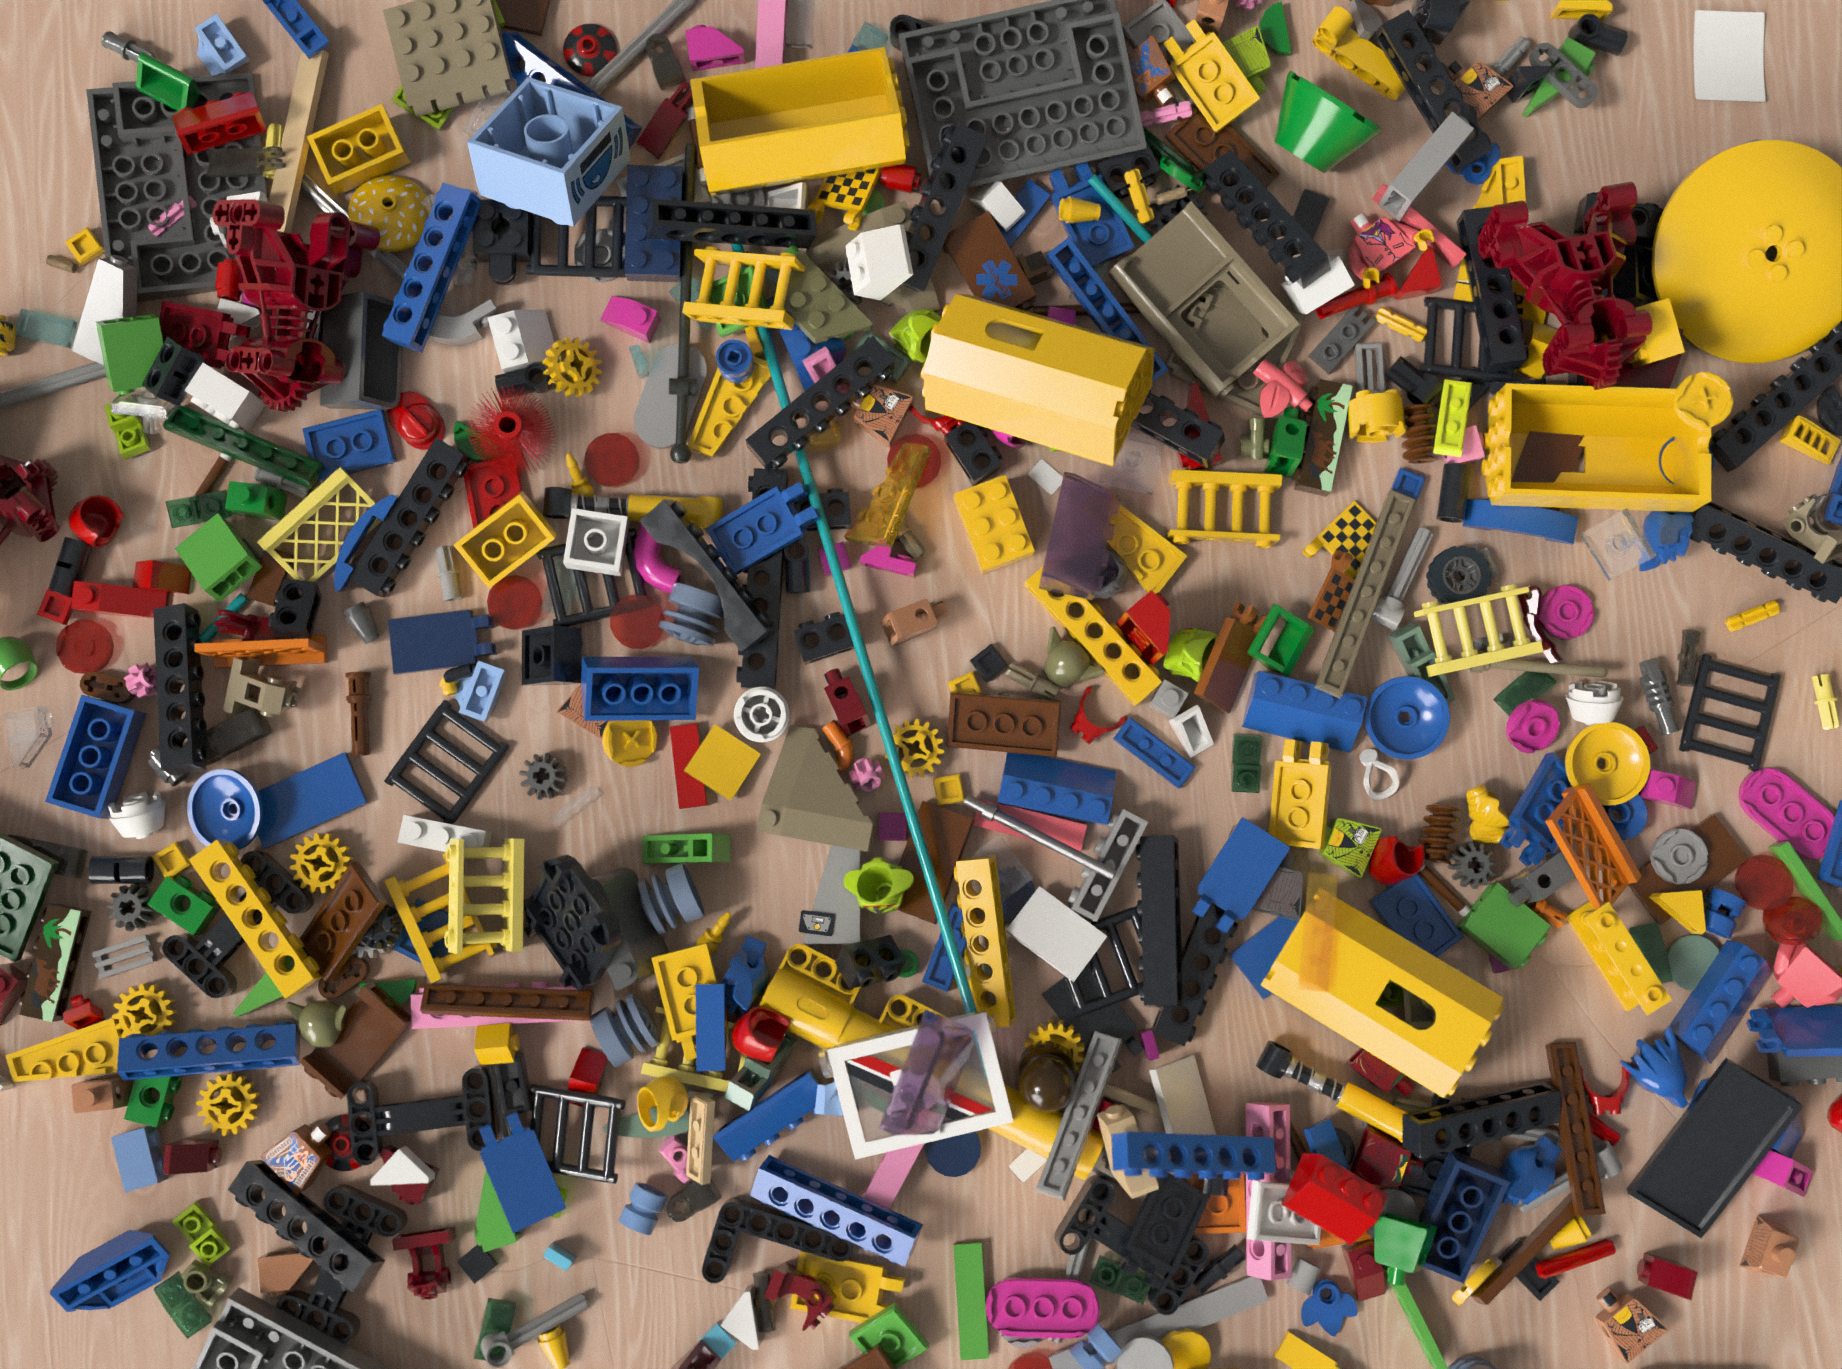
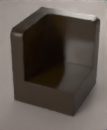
M1041 250L1024 257L1023 253L1017 255L1016 260L1031 286L1051 278L1053 267L1051 264L1047 265Z

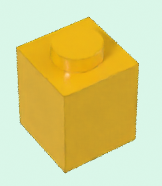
M511 1023L479 1025L476 1027L474 1051L480 1065L514 1062L515 1051H518L520 1048V1039L518 1033H514Z

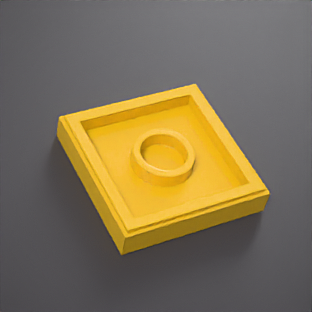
M714 724L684 769V772L731 801L761 754Z

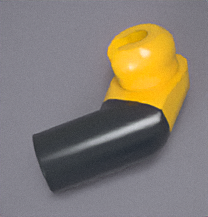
M470 663L448 669L444 673L439 685L445 696L457 693L456 684L459 680L472 677L474 672Z

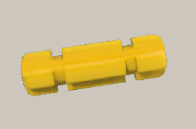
M1132 169L1124 173L1126 183L1130 184L1128 190L1134 208L1139 211L1136 213L1140 223L1149 222L1154 219V213L1152 208L1148 206L1150 201L1145 185L1140 182L1142 179L1140 170Z
M1381 307L1375 316L1377 322L1383 325L1386 323L1389 328L1405 336L1411 335V339L1421 342L1425 338L1428 330L1426 327L1420 324L1415 325L1414 321L1396 312L1392 314V310L1386 307Z
M1772 600L1726 618L1725 624L1727 629L1733 632L1767 619V617L1779 614L1780 607L1777 601Z

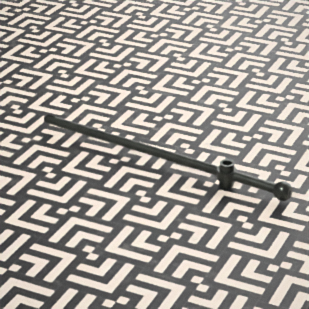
M688 143L685 147L683 201L694 202L695 146L692 143ZM682 241L678 378H669V395H677L676 444L670 450V458L674 463L679 464L688 463L692 456L691 450L687 446L688 395L696 396L697 379H689L690 318L682 312L684 302H691L693 241Z

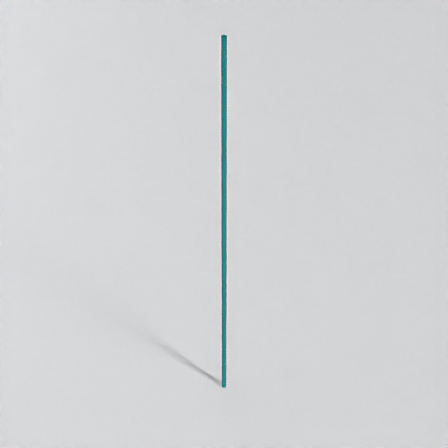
M731 244L733 252L745 253L743 245ZM757 327L779 403L783 410L791 401L768 328ZM795 421L794 425L799 428L797 421ZM805 448L799 452L794 450L805 488L809 494L810 504L817 509L821 516V519L816 521L963 1005L966 1014L971 1012L978 1014ZM971 1030L981 1060V1064L985 1073L986 1079H988L976 1031Z

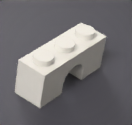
M403 815L397 843L446 852L447 845H450V839H464V847H489L492 832Z

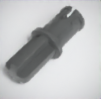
M111 31L105 32L102 37V46L120 54L125 60L131 59L138 63V57L141 52L156 58L152 51L137 45L133 39L122 38Z

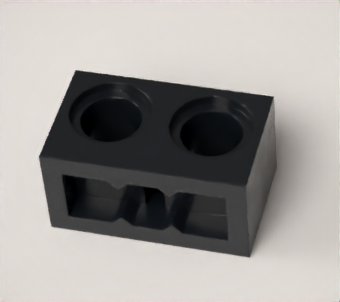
M1147 141V149L1113 156L1097 165L1096 175L1102 176L1106 186L1119 200L1130 195L1128 190L1130 184L1126 183L1124 173L1136 169L1135 165L1143 164L1148 169L1146 172H1140L1142 176L1140 182L1144 183L1145 188L1157 182L1156 179H1158L1161 169ZM1119 175L1124 181L1122 183H1114L1110 177Z
M167 336L142 386L156 397L180 406L187 393L184 390L202 365L205 357L192 347Z
M965 422L944 435V442L974 486L1000 470L1002 465L1000 460L1003 457L995 445L991 447L985 439L988 437V434L983 426ZM964 434H971L975 438V442L971 445H964L960 441V437ZM984 456L988 458L990 465L986 468H979L975 464V459Z
M842 488L828 489L827 493L819 494L830 530L851 529L849 492H843ZM808 495L798 502H794L797 513H800L805 505L810 504ZM840 503L844 506V510L841 514L833 515L829 512L830 505ZM816 522L805 527L807 529L806 532L819 531Z
M283 579L281 589L276 591L275 611L270 614L268 622L269 628L272 629L276 640L311 639L322 599L317 582Z
M835 612L824 617L825 621L815 624L814 620L798 625L799 629L794 630L805 665L855 649L845 615ZM842 626L846 630L845 636L839 640L833 639L830 636V631L833 627ZM810 634L817 635L820 639L819 644L814 648H808L804 645L805 638Z
M887 935L843 945L835 964L849 989L860 986L863 988L877 982L895 980L899 976L906 960L892 936Z

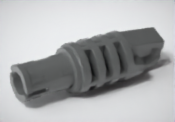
M1656 659L1639 663L1642 677H1640L1641 686L1644 689L1649 710L1655 712L1661 736L1680 731L1671 708L1674 706V700H1672V694L1669 691V684H1667L1664 671H1660Z

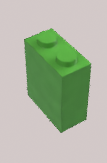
M152 313L96 321L108 387L113 392L117 391L120 395L134 393L136 388L143 387L142 383L163 345L159 318Z
M219 513L175 548L202 589L218 602H221L263 567L235 527Z
M1492 883L1482 892L1470 908L1469 913L1459 922L1457 928L1488 954L1498 959L1508 969H1521L1531 959L1529 954L1533 948L1540 946L1548 936L1546 931L1551 925L1524 903L1519 907L1514 906L1507 897L1509 891L1499 883Z

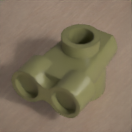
M1249 418L1250 435H1241V457H1250V460H1263V454L1269 453V437H1263L1265 418Z
M196 1259L193 1260L181 1275L184 1279L186 1290L191 1293H199L202 1296L200 1300L209 1307L214 1304L233 1281L225 1273L218 1274Z

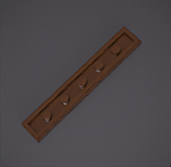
M425 984L420 1011L422 1014L591 1021L595 994L594 991Z
M1576 1042L1547 1044L1545 1046L1552 1087L1561 1091L1559 1128L1574 1215L1579 1217L1606 1214Z
M1571 1192L1475 1290L1471 1297L1478 1304L1488 1305L1574 1216Z

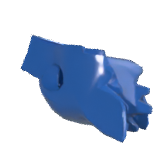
M1651 511L1645 517L1643 524L1645 548L1640 559L1639 571L1654 569L1660 565V562L1666 564L1668 559L1674 562L1676 561V555L1682 557L1686 554L1690 536L1693 532L1691 523L1694 521L1689 512Z
M749 935L741 949L730 960L729 964L731 966L721 983H725V1005H730L729 1013L732 1014L734 1012L739 1019L749 1012L751 1006L765 990L770 977L764 958L767 943Z
M1667 1027L1663 1032L1664 1042L1656 1039L1655 1046L1638 1039L1636 1041L1637 1051L1631 1057V1065L1620 1060L1621 1065L1630 1073L1633 1080L1641 1088L1664 1097L1673 1106L1680 1108L1687 1106L1688 1102L1683 1094L1687 1082V1073L1679 1056L1678 1045L1672 1028Z
M1541 1135L1534 1145L1515 1148L1507 1155L1500 1169L1504 1171L1510 1184L1502 1203L1508 1204L1511 1201L1513 1205H1517L1521 1200L1523 1204L1528 1205L1542 1194H1546L1549 1185L1554 1184L1555 1163L1561 1148L1555 1145L1547 1136Z

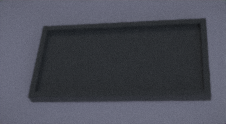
M1726 1057L1627 1187V1192L1668 1219L1702 1238L1803 1106L1796 1099Z

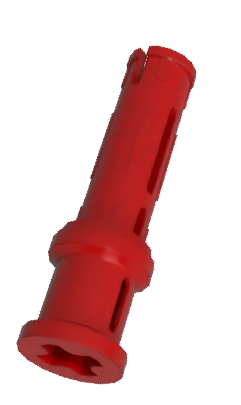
M1383 274L1382 278H1380V283L1370 281V288H1364L1362 283L1359 288L1339 294L1316 308V314L1320 319H1324L1364 303L1369 305L1375 304L1378 299L1386 296L1394 297L1398 292L1397 283L1392 274Z

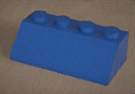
M582 657L581 689L584 721L696 720L699 666L693 657Z
M1258 671L1253 675L1242 727L1310 744L1311 741L1327 743L1330 749L1350 753L1362 725L1368 697L1344 691L1343 696L1337 698L1315 689V684Z
M1007 752L997 803L1105 826L1108 825L1116 771L1040 755Z
M1727 940L1669 1025L1676 1040L1711 1064L1771 975L1772 971L1767 961L1745 944Z
M810 1068L755 1104L750 1111L746 1110L720 1127L713 1135V1138L733 1162L738 1158H741L742 1162L756 1153L755 1147L764 1142L767 1146L780 1137L778 1132L787 1126L789 1130L794 1129L804 1122L802 1116L812 1111L813 1115L816 1114L818 1084H822L813 1068Z

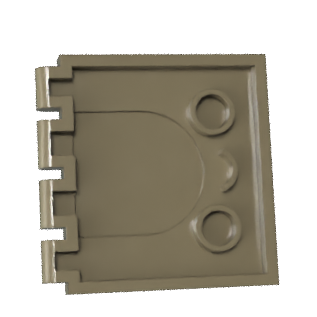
M416 0L383 10L407 107L414 109L417 117L436 112L434 102L437 103L438 109L441 111L461 105L460 95H462L466 104L487 98L485 88H488L490 96L510 91L508 82L512 81L513 78L493 0Z
M1221 281L1215 283L1199 297L1205 303L1198 300L1192 303L1185 318L1186 322L1194 325V327L1189 326L1192 331L1228 370L1233 369L1268 338L1267 331ZM1287 309L1299 322V326L1233 383L1235 388L1223 398L1219 395L1217 397L1261 416L1260 392L1267 383L1255 376L1253 372L1264 359H1267L1279 369L1282 368L1306 317ZM1171 349L1165 362L1167 368L1173 371L1171 377L1189 385L1198 382L1200 390L1213 395L1179 355Z

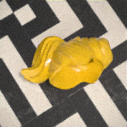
M1477 784L1475 788L1468 790L1466 793L1469 816L1474 820L1470 825V835L1477 843H1500L1499 841L1504 831L1508 829L1506 826H1509L1510 820L1505 811L1499 806V800L1495 799L1496 794L1488 791L1483 784Z

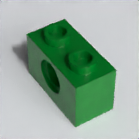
M183 875L166 876L147 905L190 934L203 935L221 908L215 902L216 898L205 890L199 892L193 888V882ZM185 896H188L191 901L190 908L187 911L182 907V900Z
M169 1076L135 1079L124 1120L156 1128L167 1124V1121L171 1120L175 1107L172 1105L174 1095L180 1090L182 1077ZM153 1088H156L160 1093L158 1102L153 1100L151 1096Z

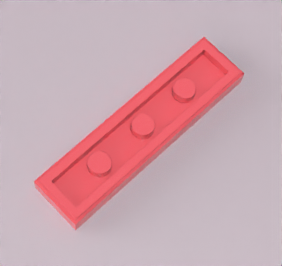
M1383 184L1372 198L1377 205L1388 189L1386 184ZM1413 207L1408 210L1400 221L1396 220L1419 231L1423 229L1431 230L1434 242L1426 240L1427 247L1433 248L1434 253L1451 268L1454 269L1466 255L1465 251Z
M979 798L980 801L986 804L990 802L998 806L999 810L1081 852L1087 825ZM977 811L975 813L973 826L1032 840L995 820L991 822L983 818L982 814Z

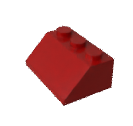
M238 92L232 95L231 98L222 101L211 100L205 103V106L184 108L178 111L177 114L172 115L177 135L187 155L267 132L253 92Z
M1303 1153L1281 1205L1345 1243L1352 1245L1378 1221L1388 1194L1321 1154Z

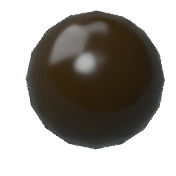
M1046 1041L1045 1045H1037L1035 1047L1030 1045L1021 1054L1019 1060V1091L1025 1104L1034 1111L1046 1114L1061 1111L1071 1102L1076 1088L1074 1078L1075 1064L1070 1051L1059 1043Z

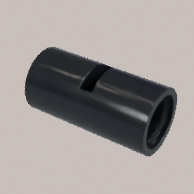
M1459 463L1444 464L1437 520L1450 523L1464 522L1471 476L1470 466Z
M65 537L48 589L72 596L74 581L82 582L93 547L86 542Z
M93 856L89 861L88 877L91 884H150L154 877V861L151 856Z

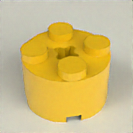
M1391 389L1383 393L1374 394L1371 390H1362L1357 392L1356 398L1349 402L1347 413L1351 439L1356 436L1357 442L1378 443L1387 441L1388 435L1395 434V438H1398L1406 432L1403 399L1400 396L1399 390Z

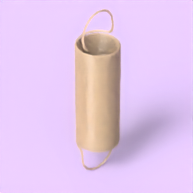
M1179 187L1157 194V199H1155L1157 201L1155 202L1161 205L1186 197L1187 190L1185 191L1184 187Z
M47 254L46 265L74 274H80L75 273L77 271V263Z

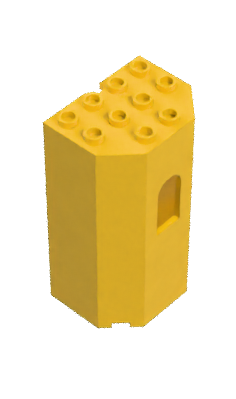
M885 47L690 79L699 147L711 197L905 164V152H908V147L910 146L908 132L905 130V124H907L906 113L903 107L901 91L899 90L897 74L895 73L893 57L887 58Z
M955 294L951 303L945 305L939 324L935 323L933 326L927 360L921 371V378L924 379L922 396L925 397V407L927 410L1113 466L1130 432L1132 421L1137 418L1152 387L1155 348L969 294Z
M1506 383L1489 401V418L1486 433H1483V449H1486V459L1482 461L1481 473L1482 476H1485V485L1491 505L1694 512L1711 501V454L1708 450L1711 428L1697 429L1687 425L1678 417L1674 409L1673 400L1676 389L1610 387L1594 390L1593 386ZM1530 431L1584 435L1578 445L1584 447V473L1561 472L1554 483L1511 482ZM1673 437L1674 441L1669 443L1662 453L1661 465L1665 475L1674 482V485L1663 476L1658 461L1661 448Z
M1319 888L1312 902L1307 907L1261 984L1264 988L1443 1098L1447 1093L1449 1095L1453 1094L1460 1082L1458 1078L1463 1070L1470 1071L1477 1059V1056L1474 1055L1478 1045L1485 1046L1492 1034V1031L1489 1030L1493 1020L1496 1021L1505 1007L1501 1004L1504 998L1322 888ZM1389 980H1392L1433 1006L1436 1012V1019L1430 1028L1417 1030L1375 1005Z

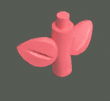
M1264 359L1253 372L1255 376L1267 383L1260 392V407L1264 418L1273 417L1281 413L1289 404L1294 408L1298 405L1305 412L1312 406L1313 403L1305 397L1307 392L1301 388L1307 384L1308 376L1300 364L1289 361L1284 363L1282 368L1279 369L1267 359Z

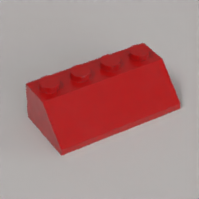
M1152 589L1129 608L1115 625L1123 632V636L1127 641L1139 649L1142 653V658L1148 664L1153 665L1168 652L1171 611L1167 608L1169 602L1160 592L1155 594Z

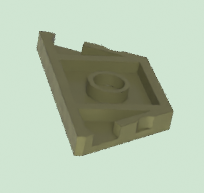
M800 250L797 253V259L805 266L804 272L791 271L784 305L786 312L795 319L794 323L814 344L828 341V339L833 337H845L851 332L863 329L864 332L871 330L873 323Z

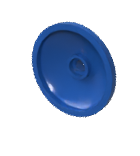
M1402 676L1384 682L1372 693L1365 707L1364 723L1370 740L1379 750L1397 759L1410 760L1431 753L1442 743L1449 728L1450 714L1444 696L1433 684L1421 678ZM1402 712L1409 713L1410 718L1408 721L1402 722L1400 720Z
M217 769L205 773L195 782L188 797L187 814L194 834L205 846L210 845L215 840H227V842L231 841L238 850H241L248 846L260 831L263 820V805L257 788L248 777L236 770Z

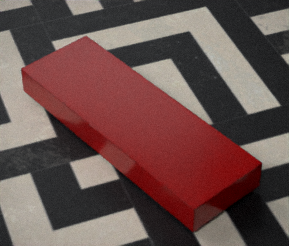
M698 724L671 726L670 736L679 809L708 806L705 784L684 772V769L700 746Z

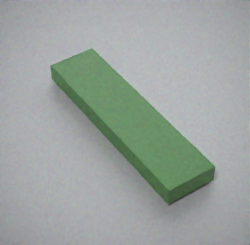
M1781 841L1770 845L1769 849L1829 938L1835 941H1842L1841 917L1790 842Z
M981 1241L953 1243L961 1360L989 1359Z
M1382 1264L1383 1271L1388 1279L1389 1266ZM1390 1283L1430 1366L1433 1369H1448L1406 1283L1403 1286Z

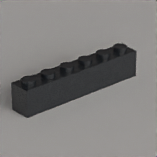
M1174 835L1141 836L1140 844L1136 845V857L1141 863V872H1137V886L1141 889V900L1137 902L1138 915L1142 916V928L1138 929V941L1140 945L1142 944L1143 956H1139L1138 961L1139 971L1143 973V984L1139 986L1140 1000L1144 1001V1006L1149 1008L1183 1007L1179 839Z

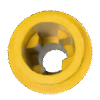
M1068 196L1067 199L1062 198L1060 201L1059 220L1065 221L1066 224L1098 221L1100 218V204Z
M1581 1216L1572 1217L1549 1242L1555 1251L1559 1248L1562 1249L1587 1242L1586 1239L1592 1235Z
M560 1324L539 1335L538 1343L554 1369H564L569 1366L570 1360L566 1333L564 1329H561Z

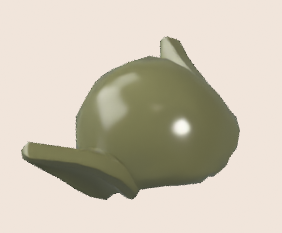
M1054 626L1050 628L1047 645L1048 657L1044 663V673L1052 682L1064 688L1072 686L1076 682L1104 674V668L1090 664L1089 654L1081 645L1072 640L1062 641Z
M325 1000L313 1001L306 1006L292 1002L286 1003V1007L299 1024L300 1032L305 1041L315 1047H331L335 1044L340 1032L344 1028L343 1023L347 1016V1006L345 1004L339 1007L337 1004Z

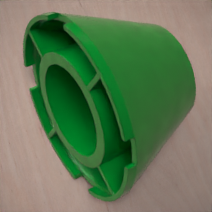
M1291 70L1289 71L1274 139L1275 143L1325 174L1380 134L1382 128L1363 117L1354 109L1310 81L1299 77Z

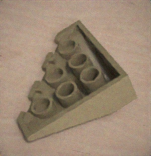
M906 200L863 216L860 228L857 231L849 230V224H845L817 236L810 248L806 249L808 257L822 272L824 270L827 272L831 269L836 270L835 263L841 262L844 265L845 260L848 259L845 246L860 233L898 224L904 225L905 230L908 231L912 221L909 220L910 211ZM915 251L910 253L913 266H916L919 262V255ZM931 276L924 292H916L903 285H899L882 300H877L889 307L893 303L907 310L906 314L921 308L932 309L935 312L941 311ZM851 279L845 281L844 285L851 286Z
M790 725L762 801L757 831L870 852L875 823L870 815L864 816L858 806V803L861 801L851 784H845L838 772L841 768L832 753L824 751L819 742L822 739L817 729Z

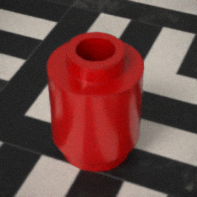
M907 164L883 167L880 184L886 185L888 189L912 194L913 189L918 190L921 173H917L916 166Z
M224 259V262L217 265L215 284L217 297L229 301H240V295H242L243 291L239 290L238 283H243L244 281L240 267L237 265V260Z

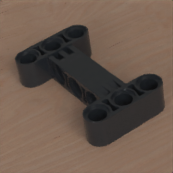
M250 851L242 856L240 861L243 865L247 864L253 870L256 876L254 881L259 888L263 887L269 893L272 899L270 904L274 909L279 905L284 911L291 914L305 913L311 909L314 902L311 892L307 888L302 889L300 887L301 883L298 880H294V876L270 854L263 851ZM256 856L262 862L258 871H255L252 867V861ZM276 875H279L282 879V885L278 890L272 885V880ZM247 892L239 898L240 901L245 900ZM297 893L302 897V905L298 909L292 903L293 897ZM257 909L253 914V920L256 924H260L263 915ZM227 914L215 924L200 942L186 934L172 935L165 939L162 945L165 957L207 996L221 998L230 996L235 992L237 980L223 965L245 940ZM178 940L184 944L182 954H178L175 949ZM198 959L204 962L202 973H199L195 967ZM219 977L225 983V988L222 992L216 988V981Z
M476 1066L465 1072L462 1077L463 1095L379 1105L378 1089L374 1082L362 1080L353 1084L347 1092L352 1156L355 1162L366 1166L379 1159L383 1149L382 1136L465 1125L469 1146L476 1151H481V1148L486 1145L479 1143L475 1138V1133L480 1127L490 1123L496 1138L494 1102L488 1070L482 1066ZM476 1072L482 1075L483 1084L481 1087H474L470 1083V1075ZM359 1086L365 1087L368 1090L369 1097L367 1101L358 1099L356 1091ZM475 1101H481L485 1104L486 1112L484 1115H477L473 1112L472 1106ZM361 1115H366L371 1119L370 1129H363L359 1125ZM363 1144H369L373 1147L374 1155L372 1158H367L362 1154Z
M1093 1175L1085 1181L1055 1231L1054 1240L1066 1254L1075 1255L1080 1253L1090 1236L1123 1258L1129 1253V1250L1122 1246L1131 1226L1106 1211L1114 1198L1115 1189L1103 1176ZM1103 1183L1105 1185L1104 1193L1101 1196H1094L1093 1191L1096 1185ZM1084 1208H1089V1218L1085 1221H1080L1078 1219L1079 1212ZM1069 1233H1075V1241L1071 1245H1064V1237ZM1192 1236L1178 1266V1269L1183 1268L1184 1270L1182 1278L1174 1281L1173 1275L1166 1272L1161 1288H1150L1148 1292L1149 1303L1162 1315H1171L1178 1309L1208 1259L1209 1249L1197 1236ZM1193 1244H1198L1197 1253L1193 1256H1188L1189 1247ZM1140 1262L1139 1268L1148 1273L1151 1268ZM1164 1293H1168L1169 1299L1166 1304L1158 1305L1159 1297Z
M339 1185L328 1191L324 1196L323 1203L325 1209L329 1213L344 1219L342 1226L367 1246L373 1233L384 1237H391L404 1229L407 1224V1214L403 1209L350 1185ZM336 1192L341 1193L345 1197L344 1206L336 1203L334 1198ZM361 1204H366L370 1207V1217L362 1215L360 1211ZM387 1215L395 1217L397 1220L396 1228H390L386 1224ZM345 1256L344 1258V1264L346 1267H348L349 1265V1259L347 1256ZM322 1271L311 1294L301 1290H293L280 1298L276 1304V1307L344 1344L357 1335L361 1326L359 1318L354 1313L340 1308L347 1291L338 1285L339 1281L335 1277L327 1275ZM288 1299L294 1300L297 1303V1312L291 1311L288 1308ZM314 1311L322 1313L323 1323L315 1321L313 1318ZM340 1322H344L349 1326V1334H343L340 1331Z

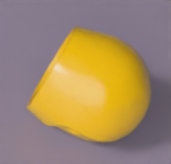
M660 1076L653 1079L639 1090L637 1097L639 1117L644 1127L649 1131H660L665 1127L668 1120L675 1122L684 1115L689 1102L686 1087L681 1081L671 1076ZM653 1106H657L658 1115L656 1123L650 1116V1109Z

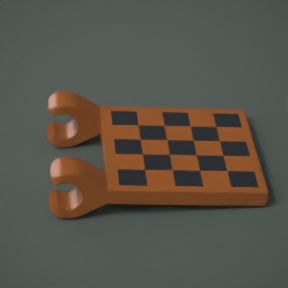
M1336 550L1333 553L1330 571L1307 616L1334 633L1354 583V579L1342 573L1351 564L1353 556L1348 552Z

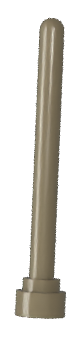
M1478 651V654L1484 653V651ZM1508 659L1470 668V672L1482 673L1483 670L1488 671L1489 668L1599 678L1606 677L1608 674L1607 669L1601 666Z

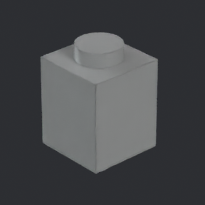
M1163 680L1147 706L1171 720L1175 718L1189 693L1169 681Z

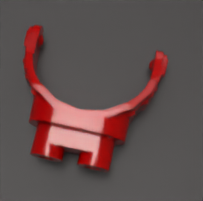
M912 405L909 408L911 414L917 417L919 421L933 426L937 432L941 431L944 435L952 431L955 426L958 427L966 422L946 415L941 418L929 419L919 414Z
M1088 686L1084 690V694L1080 698L1078 712L1073 717L1075 721L1069 727L1076 734L1081 732L1083 734L1081 738L1089 745L1095 738L1099 739L1104 733L1117 729L1118 726L1124 724L1127 720V716L1124 715L1116 725L1110 728L1097 727L1090 723L1085 716L1083 703L1087 694L1091 693L1092 686Z
M1580 1066L1584 1091L1589 1095V1103L1593 1104V1114L1605 1115L1606 1110H1609L1610 1114H1621V1104L1624 1103V1094L1629 1087L1630 1073L1622 1066V1079L1619 1087L1611 1094L1601 1096L1589 1088L1584 1080L1583 1068Z

